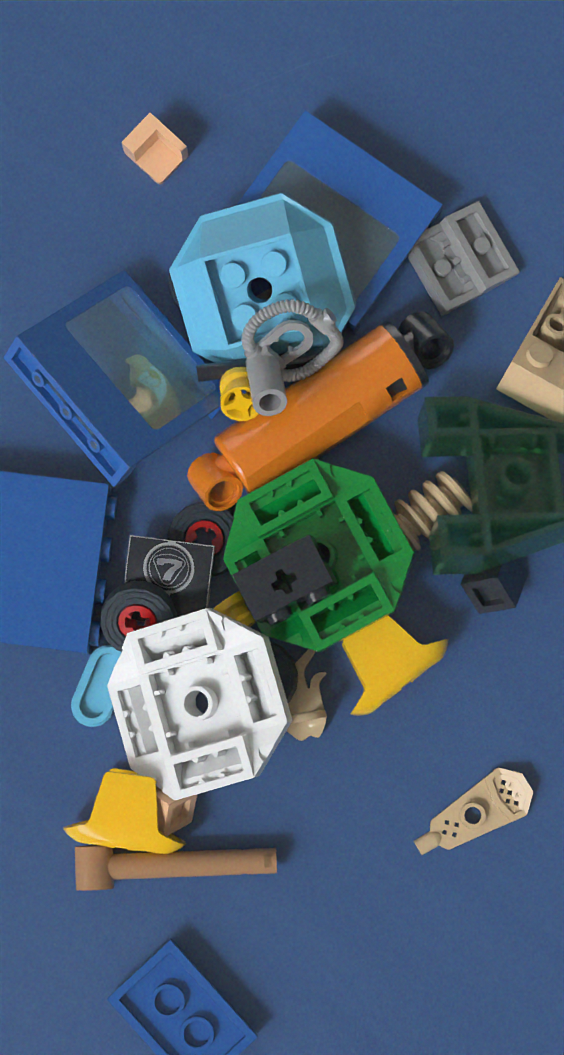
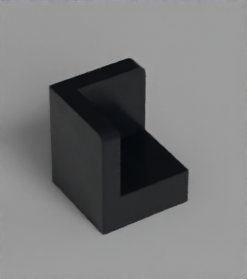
M511 543L475 549L472 552L460 585L479 614L512 609L517 607L528 572Z

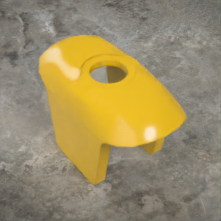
M386 616L344 639L342 647L364 688L361 698L350 714L356 716L369 715L378 709L383 703L400 692L409 682H413L430 667L438 663L445 656L448 639L426 645L419 644L390 616Z
M112 768L104 774L89 820L63 827L67 835L76 842L110 848L116 847L132 851L170 854L181 849L186 844L185 841L173 833L165 836L158 829L156 779L154 777L141 776L133 770Z

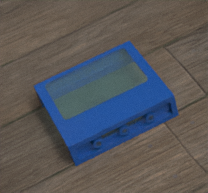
M306 110L237 204L240 205L284 192L297 200V202L334 223L356 302V307L341 333L347 329L354 335L359 329L360 321L427 227H432L442 209L440 202Z
M125 270L17 335L3 357L113 487L126 480L137 464L207 415L212 420L221 412L219 383L221 379L198 382L196 365L205 363L198 354L192 351L191 345L172 326L168 317L159 311L144 293L142 287L134 282Z

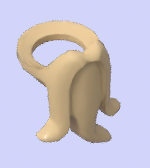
M308 649L295 663L298 671L297 689L288 703L293 721L287 732L300 741L307 739L309 736L319 738L323 733L327 718L320 692V682L327 673H316L311 679L310 688L305 678L306 667L315 654V651Z

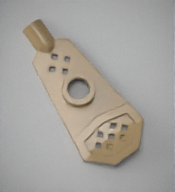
M497 767L430 821V831L413 842L421 855L426 854L437 846L450 850L526 816L533 796V790L522 773ZM470 807L477 808L481 813L480 820L475 824L468 823L464 817L465 811ZM443 830L447 831L446 835L442 834Z

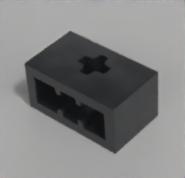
M311 535L295 541L232 575L254 620L259 623L268 621L270 626L283 622L293 616L291 608L304 601L307 602L308 606H312L331 596L332 593L329 588L338 584L316 539ZM284 573L298 579L291 584L293 589L291 593L278 589V586L283 583L282 575Z

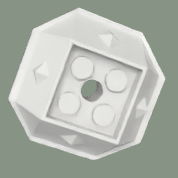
M205 608L127 633L122 646L123 651L113 669L107 687L130 769L141 776L154 777L156 779V786L173 800H179L260 776L293 721L269 637L212 608ZM199 692L204 693L208 699V709L204 714L196 706V696Z

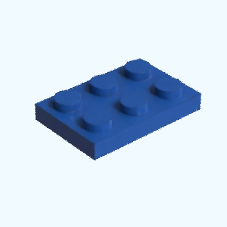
M172 939L107 998L109 1003L156 1055H239L258 1037V1034Z

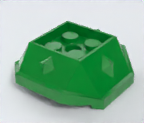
M311 459L237 500L234 520L223 560L229 572L233 575L307 535L313 536L319 546H327L331 554L328 564L338 582L337 585L329 588L332 595L312 606H308L307 602L304 601L291 608L293 616L276 625L270 626L268 621L264 623L256 622L262 634L322 652L397 610L415 552L374 477L317 459ZM284 573L282 575L283 583L278 586V589L291 593L293 591L291 584L298 579Z

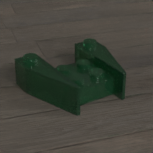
M468 396L425 397L417 419L421 457L466 456L473 513L472 515H437L429 534L433 575L476 574L563 543L564 498L558 454H564V423Z

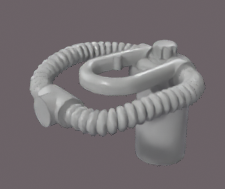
M286 299L285 302L284 300L277 301L260 309L246 323L241 341L245 350L244 355L247 357L245 363L253 408L257 413L263 416H273L281 413L287 405L284 381L290 382L292 380L295 382L296 379L300 381L301 378L309 377L311 374L318 372L322 366H325L341 350L344 343L343 337L335 326L337 320L330 309L325 308L322 310L314 308L313 305L304 301L300 302V300L295 301L294 299L289 301ZM287 311L289 313L291 311L292 313H299V315L302 314V316L308 318L309 322L323 335H327L330 340L329 345L316 358L310 360L303 367L300 366L292 370H287L285 368L286 364L306 353L313 343L312 330L306 323L299 320L284 321L273 328L258 343H254L255 333L261 324L271 319V317H275L279 313H287ZM289 330L300 331L304 335L303 341L294 348L289 346L288 352L279 356L269 347L274 341L277 342L283 333Z

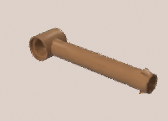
M100 845L75 846L76 890L80 891L114 889V880L277 873L276 848L175 851L170 854L152 852L113 854V848Z

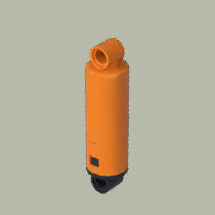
M423 311L407 316L400 324L398 330L390 321H385L337 353L318 372L311 374L309 377L306 376L305 379L301 378L300 381L297 380L285 388L287 405L281 413L273 416L258 414L255 418L248 421H236L214 437V443L220 454L205 453L195 459L188 469L187 477L189 483L210 510L223 511L232 507L240 499L243 488L249 494L311 459L320 458L428 385L429 379L424 368L435 369L443 365L453 352V339L429 313Z

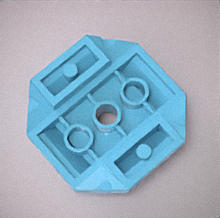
M284 192L201 215L169 269L192 351L214 363L247 358L244 355L245 350L241 341L246 323L260 309L277 301L284 300L285 302L286 299L289 301L294 299L295 301L300 300V302L309 303L314 308L322 310L328 308L335 315L337 320L335 326L340 332L344 329L356 307L334 223L297 202V200ZM262 277L271 283L273 291L269 299H259L253 294L251 284L254 278ZM288 311L287 313L283 312V314L279 313V315L271 317V319L261 324L254 336V343H258L278 324L287 320H299L306 323L312 330L313 343L310 349L323 348L324 350L330 343L328 336L323 335L315 328L308 318L302 316V314L299 315V313H292V311L290 313ZM289 330L283 333L277 342L274 341L269 347L277 354L286 353L289 346L293 348L298 346L303 341L304 335L300 331Z

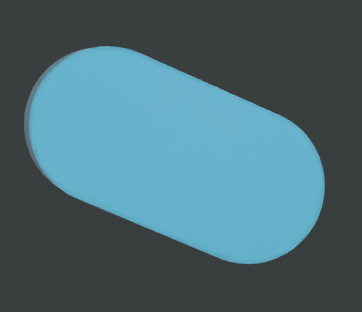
M104 645L93 651L72 698V713L75 719L85 726H101L107 723L114 713L107 685L122 652L116 650L112 645Z

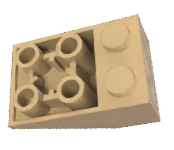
M560 277L496 389L564 427V279Z

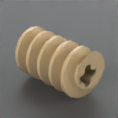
M443 471L438 472L436 475L438 487L430 481L426 480L423 482L424 496L416 490H411L408 493L411 506L400 499L394 503L397 514L395 517L409 543L417 551L421 549L419 535L422 534L430 541L435 540L432 529L434 525L447 532L449 527L446 517L450 515L460 523L463 521L460 510L462 506L472 513H475L477 510L461 484L454 477L452 478Z

